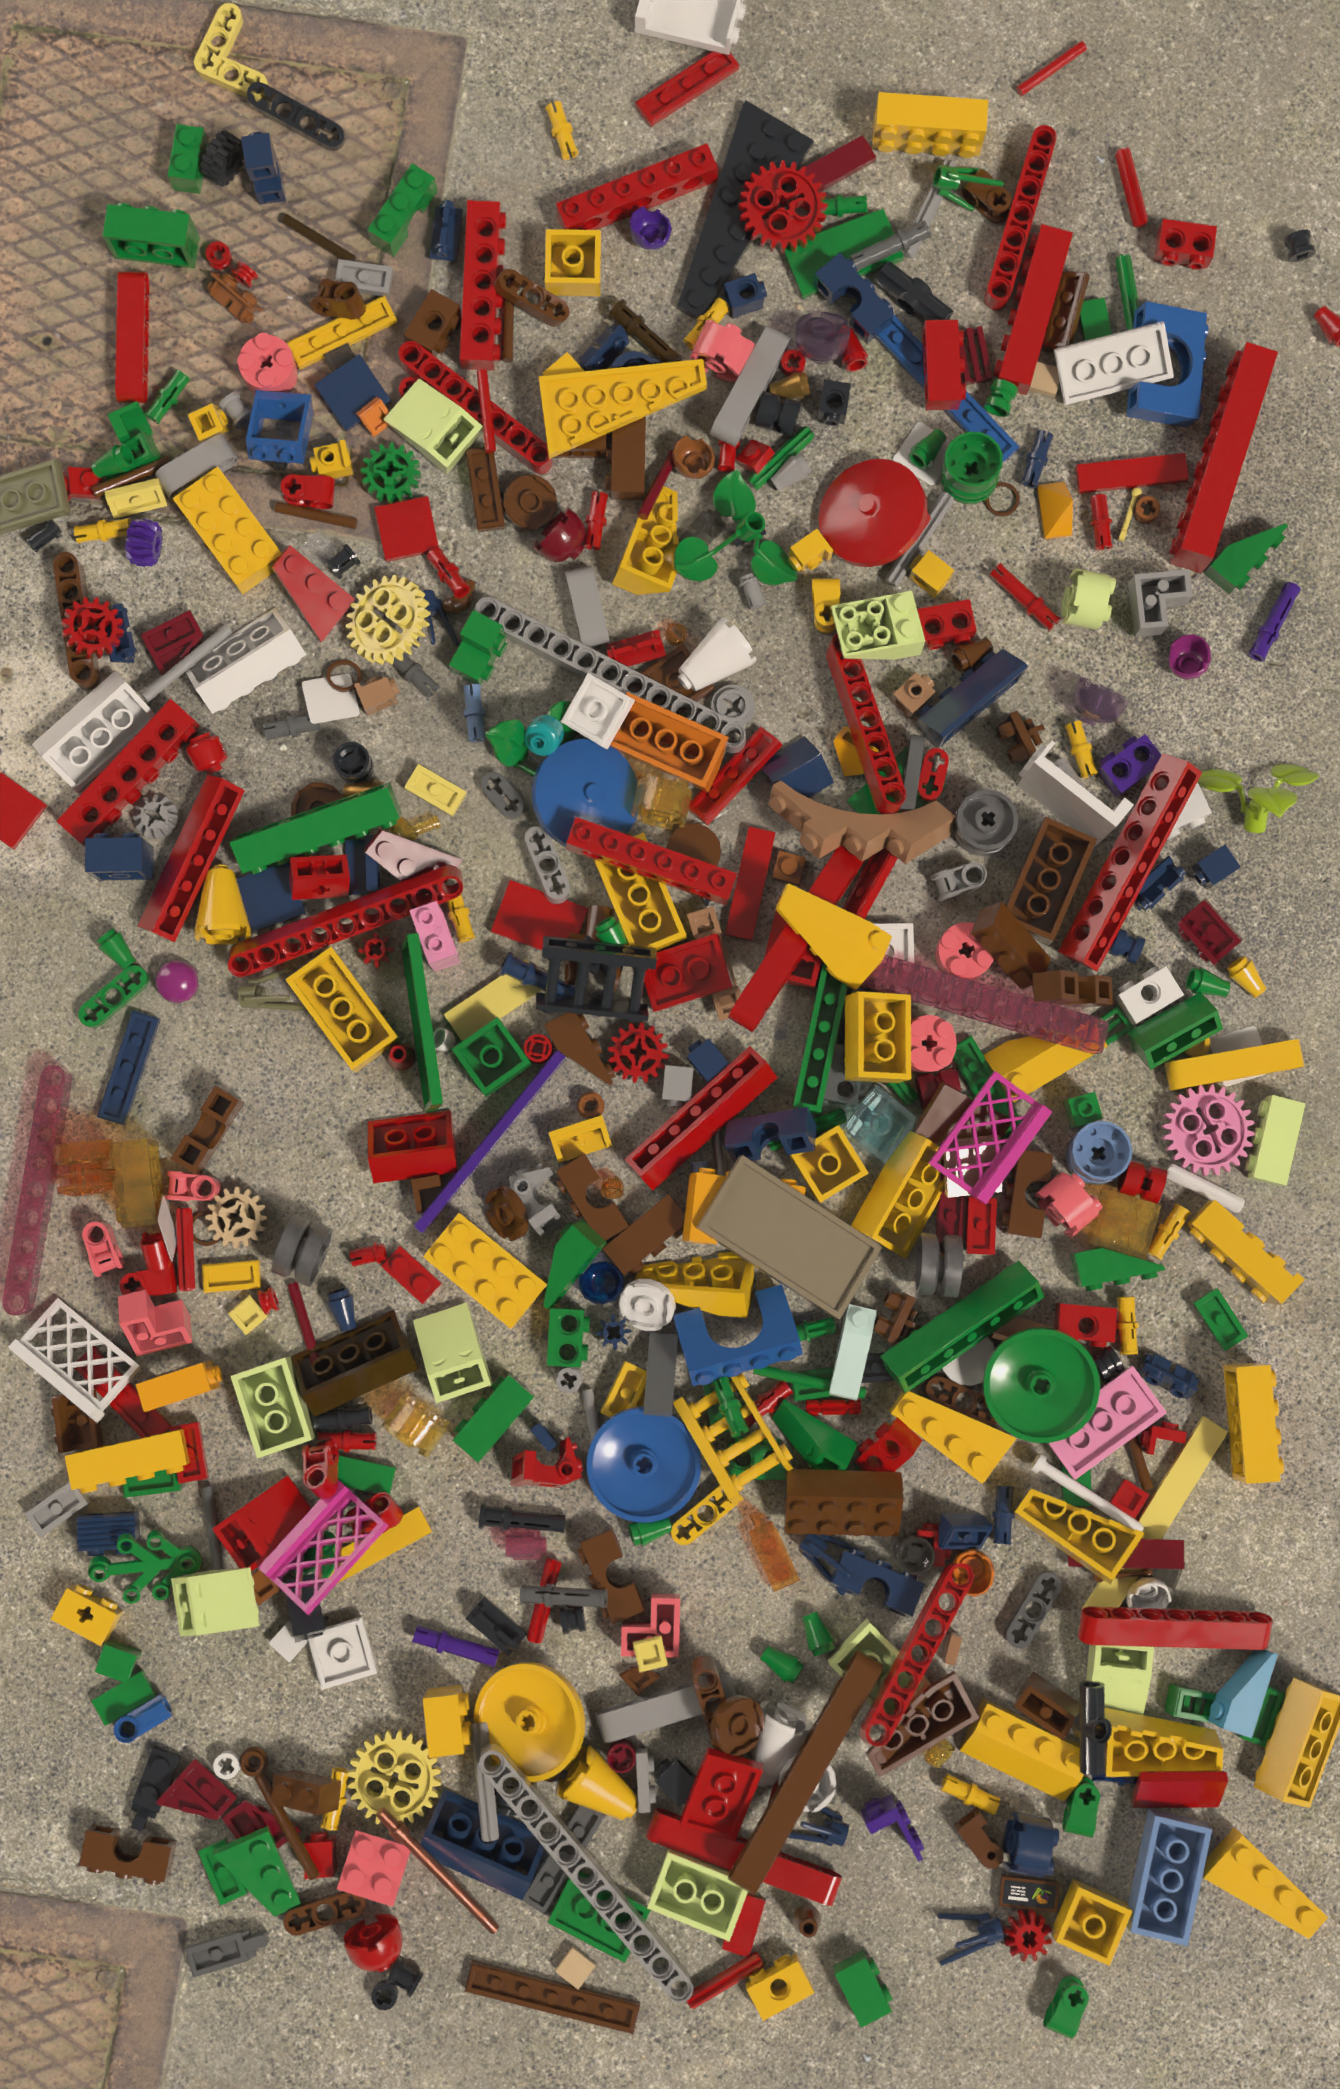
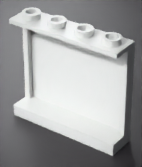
M639 0L635 14V33L729 55L732 44L737 45L740 28L737 27L738 20H744L746 4L743 3L744 0Z
M1053 740L1047 747L1041 744L1018 774L1022 777L1018 786L1071 828L1096 838V847L1117 827L1134 804L1124 798L1111 810L1045 758L1055 744Z

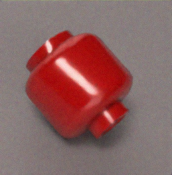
M209 731L189 740L190 745L187 746L186 752L196 771L206 770L207 775L223 769L221 763L227 760L228 755L218 735H211Z

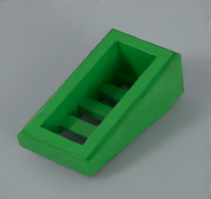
M141 431L120 444L119 446H127L131 452L135 451L137 458L134 460V465L131 466L129 471L105 477L108 481L160 459L161 455L153 438Z
M1169 1684L1164 1710L1174 1717L1208 1722L1210 1708L1217 1693ZM1191 1696H1194L1191 1711H1188ZM1205 1698L1203 1713H1200L1202 1701Z

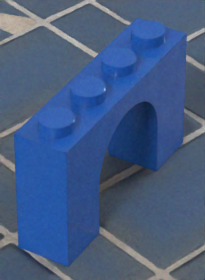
M1148 301L1135 310L1133 329L1164 322L1168 347L1176 354L1179 360L1181 375L1176 386H1163L1142 381L1128 390L1126 417L1185 428L1199 420L1203 408L1202 403H1200L1201 391L1205 382L1202 372L1207 356L1206 350H1204L1205 339L1209 329L1208 324H1206L1207 313Z
M782 1284L755 1292L763 1320L762 1329L752 1342L741 1347L729 1348L714 1342L707 1332L700 1308L673 1315L693 1386L699 1384L707 1385L722 1377H734L741 1372L762 1369L769 1364L790 1361L797 1356L803 1355L800 1338Z

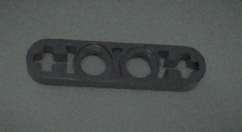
M255 82L248 87L247 99L254 110L327 150L337 151L343 147L345 143L344 130L336 122L265 83ZM261 91H264V97L272 102L271 110L268 109L269 104L265 100L260 99L258 102H255L253 94H259ZM281 103H286L292 108L291 113L286 117L279 116L276 112L278 105ZM303 118H314L316 126L312 130L303 129L300 125ZM322 123L325 124L323 126L325 132L332 134L334 131L337 132L338 141L334 139L331 143L328 142V136L320 131Z

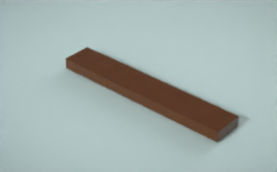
M472 1960L464 1991L634 2034L640 2009V2002L582 1987L577 1989L570 1984Z

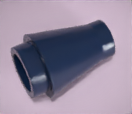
M341 1288L327 1293L328 1300L326 1304L334 1316L340 1332L357 1327L353 1293L349 1292V1288Z

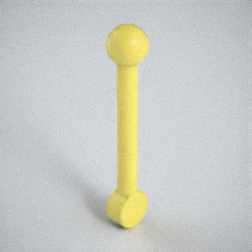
M1138 487L1133 488L1131 491L1132 499L1118 537L1119 541H1124L1137 499L1142 495V491Z

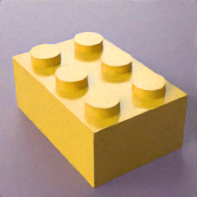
M858 991L845 996L846 1081L899 1083L911 1080V995Z

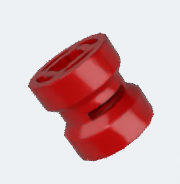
M534 1034L525 1041L524 1052L531 1062L543 1064L552 1056L553 1047L546 1036Z

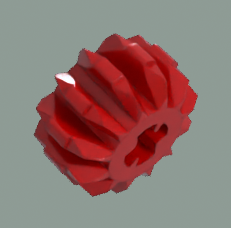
M1018 1910L1019 1918L1017 1920L1012 1916L1008 1917V1921L1012 1926L1003 1927L1004 1934L1008 1935L1004 1938L1003 1942L1005 1946L1010 1947L1009 1952L1012 1956L1019 1954L1020 1960L1025 1962L1028 1954H1030L1032 1960L1037 1961L1036 1953L1038 1951L1043 1955H1047V1950L1043 1945L1052 1944L1051 1937L1047 1936L1052 1932L1050 1925L1045 1924L1046 1919L1043 1915L1036 1917L1034 1910H1029L1027 1917H1025L1022 1910ZM1026 1931L1028 1934L1031 1932L1033 1935L1029 1940L1026 1937L1024 1940L1022 1936Z

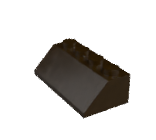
M391 1310L351 1330L315 1345L311 1350L306 1349L290 1356L301 1396L314 1417L419 1369L412 1347L395 1310ZM318 1352L319 1357L311 1365L310 1354Z

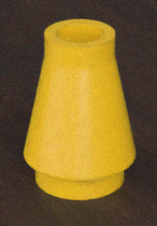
M1241 956L1227 967L1230 973L1229 977L1250 993L1253 998L1258 997L1267 989L1252 959L1248 960L1246 956Z

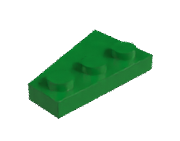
M268 1826L213 1850V1855L274 1917L301 1905V1898Z

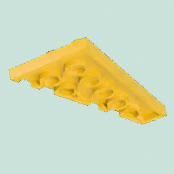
M703 359L539 376L549 459L706 390L707 382Z

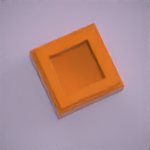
M379 397L374 398L356 413L373 437L389 426L383 421L389 414V411Z

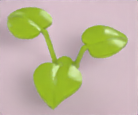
M1294 764L1274 766L1271 770V775L1278 779L1275 781L1273 788H1251L1248 792V796L1252 799L1249 805L1246 804L1243 786L1239 784L1242 782V777L1234 772L1223 769L1202 771L1197 783L1199 786L1215 792L1237 790L1241 802V812L1245 813L1244 830L1251 833H1262L1266 831L1268 813L1272 812L1280 818L1287 809L1297 802V795L1294 792L1279 786L1284 782L1292 786L1307 785L1317 780L1319 773Z

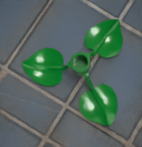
M739 470L726 475L716 486L712 497L713 506L720 516H732V520L738 522L736 532L711 551H709L707 544L702 539L687 537L677 545L674 554L673 565L675 570L688 580L702 582L710 579L718 570V565L712 557L736 538L743 541H752L754 539L752 550L756 555L751 559L750 566L754 576L761 583L775 586L794 582L798 579L796 571L788 561V555L778 544L766 540L759 545V541L763 537L760 533L766 525L765 519L760 513L755 512V497L743 480Z
M572 701L556 702L547 714L558 719L563 726L564 736L560 745L573 741L577 732L561 722ZM509 719L498 723L485 733L494 749L496 758L502 765L520 768L532 776L535 775L536 771L522 764V761L527 759L529 750L524 742L525 727L521 721Z

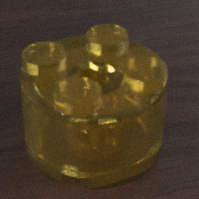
M646 772L645 777L639 779L631 809L632 817L636 818L637 813L642 817V823L658 828L672 829L673 824H680L679 828H683L686 824L692 797V791L688 788L689 782L681 778L669 780L662 778L658 773Z
M405 1394L404 1397H400L382 1423V1427H385L388 1433L409 1448L416 1446L420 1449L418 1453L428 1458L448 1430L447 1426L450 1422L438 1413L435 1414L430 1410L426 1411L428 1405L420 1399Z

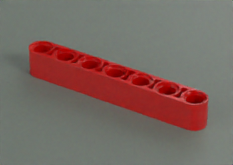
M1048 125L1038 126L1032 134L987 285L984 302L989 309L994 311L1005 308L1012 293L1055 147L1057 134ZM1038 140H1043V141H1045L1048 145H1046V146L1040 145L1037 141H1038ZM1036 165L1041 170L1035 171L1031 169L1030 166ZM1029 190L1033 195L1027 196L1022 191ZM1022 215L1025 217L1026 220L1019 221L1015 218V216ZM1014 240L1019 246H1011L1007 241ZM1007 265L1012 271L1005 272L1001 270L1000 266ZM999 290L1004 294V296L997 297L992 293V291Z
M414 341L404 342L398 352L402 369L411 377L421 379L453 401L482 425L481 410L477 412L469 410L473 404H480L479 391L420 344ZM411 354H416L419 356L413 362H408L405 360L407 356ZM431 371H438L440 373L436 378L427 377V374ZM458 387L461 389L457 395L448 394L451 388ZM491 401L493 422L499 420L504 423L501 428H494L495 443L536 474L547 473L551 469L553 462L552 458L549 459L547 444ZM516 437H522L525 439V442L522 445H514L511 443L512 440ZM536 454H544L547 457L543 462L533 460Z
M835 634L826 651V659L875 807L882 815L897 813L906 799V790L862 659L843 658L842 652L836 648H841L838 634ZM845 672L851 673L854 677L846 675ZM852 696L859 697L862 702L856 701ZM861 721L867 722L871 727L863 725ZM869 746L876 747L879 752L871 750ZM877 771L884 772L887 777L881 776ZM886 796L892 797L896 802H890Z
M950 1563L942 1570L861 1723L859 1733L861 1739L866 1744L882 1747L891 1739L973 1583L974 1573L969 1565L965 1563ZM956 1568H959L963 1573V1579L959 1584H956L952 1578L953 1571ZM942 1594H946L950 1601L948 1608L945 1610L939 1606V1597ZM930 1619L936 1624V1631L931 1636L925 1631V1624ZM916 1645L921 1647L923 1653L922 1658L917 1662L911 1656V1651ZM905 1671L909 1677V1682L905 1687L901 1688L897 1678L901 1672ZM888 1698H892L895 1702V1709L890 1714H887L883 1708V1704ZM878 1724L881 1728V1735L877 1740L873 1741L869 1731L873 1725Z
M1091 1606L1082 1609L1078 1639L1089 1645L1264 1650L1269 1646L1273 1619L1265 1613L1256 1611Z
M662 1808L654 1809L645 1835L648 1840L731 1871L748 1839L737 1836L736 1840L733 1841L680 1826L681 1815ZM780 1851L763 1883L827 1906H833L842 1875Z

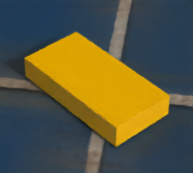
M260 1260L202 1265L204 1293L262 1288Z

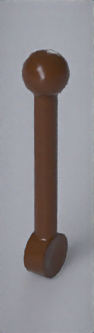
M1143 1568L1138 1571L1119 1572L1115 1578L1136 1576L1147 1578L1152 1577L1153 1571L1149 1568ZM1093 1573L1094 1581L1098 1583L1104 1581Z

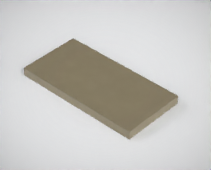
M740 1155L696 1229L836 1320L841 1319L882 1246L743 1155Z

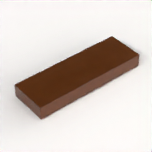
M1062 272L1042 349L1045 352H1054V349L1073 344L1090 278L1087 272Z
M485 447L466 450L478 533L505 529L494 453H486Z

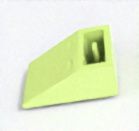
M421 379L414 383L383 419L446 475L464 456L466 450L470 449L482 435L483 428L464 409Z
M912 591L831 606L843 658L896 660L921 655L925 638Z
M468 1303L413 1320L425 1369L436 1403L493 1384Z
M250 1567L199 1571L171 1579L180 1636H197L260 1626L258 1619L259 1610L254 1594V1579L251 1575Z
M1089 1645L1086 1681H1099L1105 1684V1708L1140 1715L1144 1714L1152 1676L1154 1647Z

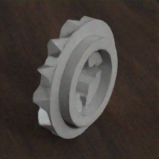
M727 685L720 688L714 694L711 701V710L744 726L750 722L754 715L755 701L746 688L739 685ZM741 699L738 704V710L741 714L733 711L726 716L728 706L725 701L733 704Z
M154 794L149 797H143L142 801L135 805L133 819L137 830L142 835L151 839H160L168 836L175 829L178 823V811L175 804L166 796ZM157 809H160L159 815L162 816L165 822L155 820L153 823H150L151 818L146 811L156 812Z

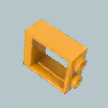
M212 1360L138 1383L136 1387L143 1410L146 1412L221 1388L219 1382L223 1381L219 1366H214Z

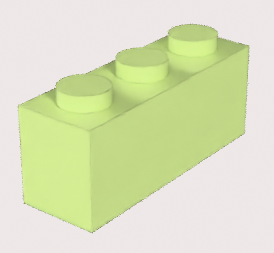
M1275 1095L1267 1096L1265 1100L1260 1102L1258 1108V1116L1261 1117L1259 1128L1256 1127L1254 1129L1255 1135L1251 1139V1143L1255 1145L1252 1155L1248 1156L1245 1164V1171H1248V1179L1276 1186H1287L1306 1103Z

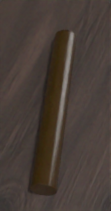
M289 214L283 217L282 224L339 259L356 260V255Z

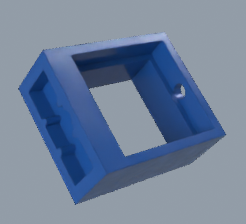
M256 390L246 436L249 459L304 464L313 419L311 395ZM264 418L301 421L298 440L260 438Z

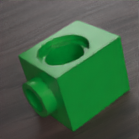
M1095 1092L1063 1101L1070 1128L1103 1119Z

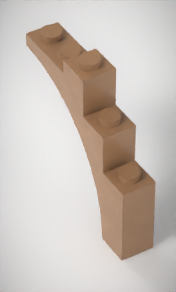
M782 781L772 786L768 803L776 813L801 832L799 843L818 859L843 845L860 861H864L883 848H886L892 855L906 864L950 837L956 816L937 800L918 809L894 814H860L839 810L818 803L796 792Z

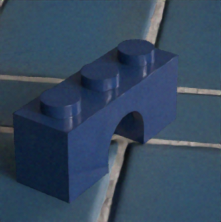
M253 132L248 136L241 137L246 170L250 181L254 182L255 194L259 205L286 201L282 169L269 133Z
M839 253L815 273L813 285L830 304L843 296L852 297L858 302L859 307L851 313L849 325L866 344L892 324L894 316L893 307L885 298L881 299L876 294L875 287L867 278L863 279L859 275L857 267L851 259H845Z
M808 1107L728 1120L725 1148L734 1164L740 1155L745 1156L751 1161L761 1160L763 1148L768 1143L777 1140L781 1141L787 1155L815 1151L817 1125Z
M850 1549L849 1552L843 1551L840 1553L837 1562L849 1571L851 1576L847 1578L837 1569H834L829 1586L857 1596L860 1594L866 1580H876L882 1584L885 1590L882 1608L905 1618L913 1617L925 1585L918 1581L919 1577L907 1571H903L902 1574L892 1571V1565L881 1560H876L875 1563L865 1559L866 1555L854 1549Z

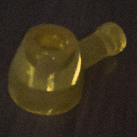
M436 815L416 825H412L404 817H400V819H397V824L389 827V833L414 842L418 835L433 829H439L441 824Z
M944 1739L925 1750L924 1760L928 1764L940 1768L953 1755L955 1747Z

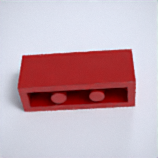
M925 320L922 329L925 411L958 410L961 400L966 398V384L961 383V373H964L965 359L964 356H960L959 347H963L964 334L963 329L959 330L958 320Z

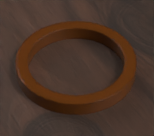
M999 482L996 488L1006 487L1014 493L1016 499L1014 507L1007 512H998L991 507L989 497L985 500V504L993 515L1005 517L1015 512L1020 498L1014 486L1009 483Z
M339 660L331 664L327 670V681L330 687L338 692H350L356 689L354 684L349 687L335 685L330 675L337 666L348 665L353 667L358 674L357 681L354 684L360 683L362 676L358 665L349 660Z
M202 1211V1212L197 1213V1214L193 1217V1227H194L195 1221H196L200 1216L206 1215V1214L212 1215L213 1212H212V1211ZM219 1216V1222H220L221 1228L224 1230V1228H225L224 1221H223V1219ZM193 1231L194 1241L202 1246H212L221 1240L202 1242L196 1238Z

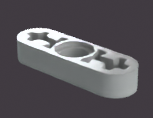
M531 827L525 834L524 844L544 895L551 903H563L569 897L570 884L550 836L542 827ZM534 835L542 839L541 847L543 852L539 853L536 842H532ZM543 859H551L555 863V868L551 871H543L539 867V863ZM555 877L557 886L559 888L563 887L561 895H557L556 892H550L553 889L551 878Z

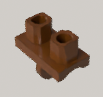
M1018 711L1010 713L1007 719L995 728L1001 741L1014 736L1017 742L1016 746L1006 751L1012 765L1024 761L1027 763L1036 752L1035 746L1043 743L1039 734L1045 731L1043 724L1035 727L1031 718L1023 723Z
M890 1291L886 1293L882 1305L894 1311L890 1320L877 1315L873 1330L882 1336V1340L895 1345L899 1334L907 1338L912 1329L919 1330L922 1328L915 1323L919 1313L911 1310L916 1298L905 1293L898 1294Z

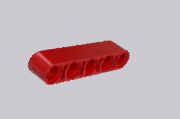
M118 272L115 393L118 403H147L150 283L147 272Z

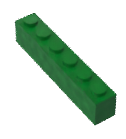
M388 782L236 835L229 843L242 874L249 871L251 874H257L266 870V865L274 862L277 865L288 863L292 856L300 853L303 856L314 854L319 851L318 847L329 844V847L337 846L345 842L344 838L355 835L356 838L363 837L371 833V829L381 825L382 829L389 828L398 823L397 819H400L402 812L391 783Z
M823 961L791 1108L808 1107L810 1112L814 1114H820L822 1110L847 990L846 984L833 977L826 968L828 966Z
M1020 1261L1006 1267L999 1275L983 1283L970 1295L957 1301L954 1306L942 1314H938L932 1321L919 1330L913 1331L909 1337L896 1346L890 1347L880 1357L887 1372L906 1394L1043 1299L1044 1295L1039 1281Z

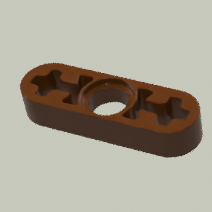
M505 269L495 279L494 286L500 296L549 326L558 327L568 318L569 307L565 301L517 271ZM506 279H509L511 281L510 288L505 286ZM521 286L523 287V290L518 295L517 292L520 290L519 288ZM526 292L535 293L538 297V304L529 303L526 299ZM545 301H546L547 304L544 306L545 308L542 310L540 307H541V306L545 303ZM553 308H556L558 310V317H555L553 315Z
M934 1376L927 1380L924 1390L930 1400L984 1424H998L993 1416L989 1420L985 1419L986 1413L980 1410L976 1411V1415L972 1414L977 1406L978 1397L982 1398L979 1404L988 1408L984 1395L941 1376ZM941 1381L943 1382L942 1388L950 1392L952 1386L956 1387V1390L951 1395L950 1404L945 1402L949 1398L948 1396L940 1393L937 1397L933 1396L934 1391L930 1389L932 1384L937 1385ZM962 1392L969 1393L972 1398L971 1405L966 1409H961L956 1404V1398Z
M340 1891L302 1903L286 1913L283 1921L284 1928L289 1934L298 1936L359 1917L366 1907L367 1899ZM350 1896H353L354 1900H360L357 1910H353L352 1906L343 1907L341 1910L342 1915H339V1906L348 1903ZM328 1904L332 1907L333 1916L330 1919H322L318 1915L317 1909L320 1905ZM309 1908L312 1909V1919L303 1920L301 1927H298L297 1923H291L294 1914L297 1913L298 1917L302 1918L308 1916Z

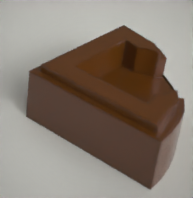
M638 1666L627 1668L619 1673V1676L638 1697L659 1678V1674L652 1669L639 1672Z

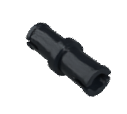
M370 1406L347 1410L345 1407L338 1408V1411L322 1413L315 1417L313 1415L315 1432L340 1428L342 1431L347 1430L350 1426L373 1423V1414Z

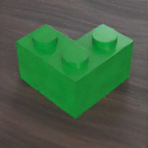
M473 610L460 633L462 642L453 656L449 667L452 673L473 684L482 685L483 681L488 682L495 668L492 665L497 657L501 658L508 643H506L503 625Z

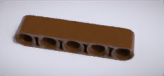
M69 552L59 553L53 561L61 622L62 619H68L64 615L66 609L73 611L72 603L74 601L82 605L83 597H87L89 601L83 565ZM74 563V568L71 572H63L67 564ZM78 590L77 597L71 600L67 599L70 591ZM88 624L87 630L93 629V627H90ZM80 625L73 626L75 632L80 627ZM64 637L71 679L84 690L96 688L100 682V670L96 653H92L90 659L86 658L85 651L77 655L75 654L76 646L67 647V641L70 638ZM83 670H90V676L87 679H79L80 673Z
M705 1655L699 1656L692 1661L690 1666L693 1684L713 1749L722 1751L715 1746L711 1737V1722L715 1711L727 1698L714 1659ZM704 1672H709V1673H710L709 1675L704 1676V1677L699 1676L700 1674H702V1673H704ZM710 1698H718L717 1700L712 1702L707 1701Z

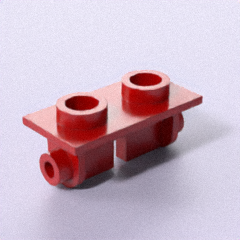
M659 629L606 644L608 657L627 667L666 656Z

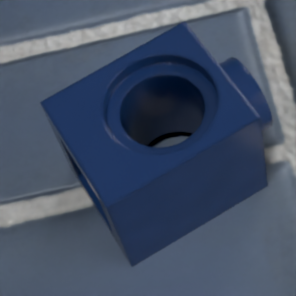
M755 273L724 283L723 294L727 304L730 306L732 319L763 309L764 298L767 297V292L763 281L758 282ZM742 292H750L753 296L745 299L740 294Z
M1223 845L1192 866L1195 880L1200 886H1205L1207 890L1241 868L1226 845Z
M709 1038L705 1042L699 1039L688 1048L690 1052L687 1055L688 1061L707 1084L729 1065L728 1061Z

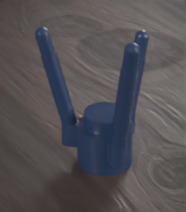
M423 590L422 592L425 593L424 599L429 602L425 609L431 613V615L425 617L426 622L429 623L427 630L430 643L432 645L436 643L431 617L437 614L436 611H438L454 645H459V641L443 609L441 599H436L433 590Z
M808 1534L798 1547L804 1551L802 1555L813 1563L828 1582H830L832 1575L818 1561L820 1557L849 1578L851 1573L825 1552L828 1544L824 1541L826 1540L848 1550L854 1549L859 1551V1549L830 1535ZM836 1589L840 1595H845V1592Z
M824 1807L819 1811L831 1819H825L822 1827L804 1821L800 1823L801 1827L818 1832L820 1836L791 1832L788 1836L791 1839L818 1842L831 1847L835 1844L842 1847L848 1835L849 1824L842 1822V1815Z
M989 1912L982 1914H937L939 1919L980 1921V1924L975 1925L977 1936L955 1943L956 1948L974 1945L940 1960L939 1963L942 1966L982 1948L995 1945V1942L1004 1940L999 1918H990Z

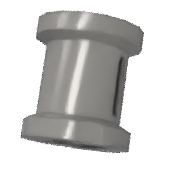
M232 392L221 400L219 408L231 417L236 429H242L249 424L252 409H248L240 400L238 392Z
M565 1367L560 1370L556 1378L557 1387L560 1391L566 1393L577 1391L582 1384L580 1371L575 1367ZM568 1372L570 1376L575 1375L577 1377L573 1382L574 1387L570 1388L568 1384H562V1380L565 1378L564 1373Z

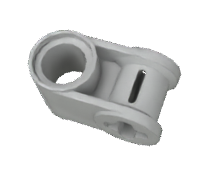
M971 862L956 868L940 871L930 877L936 883L940 894L938 900L939 903L981 888L986 880L987 872L982 864ZM976 870L980 874V881L977 883L969 882L966 878V872Z

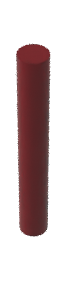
M669 450L637 514L642 520L648 519L674 467L673 450Z
M294 1282L288 1284L287 1287L306 1349L311 1350L317 1343L299 1284ZM318 1352L310 1354L311 1365L319 1357Z

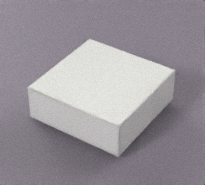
M289 1620L269 1644L290 1663L308 1643V1639L295 1643L291 1621Z

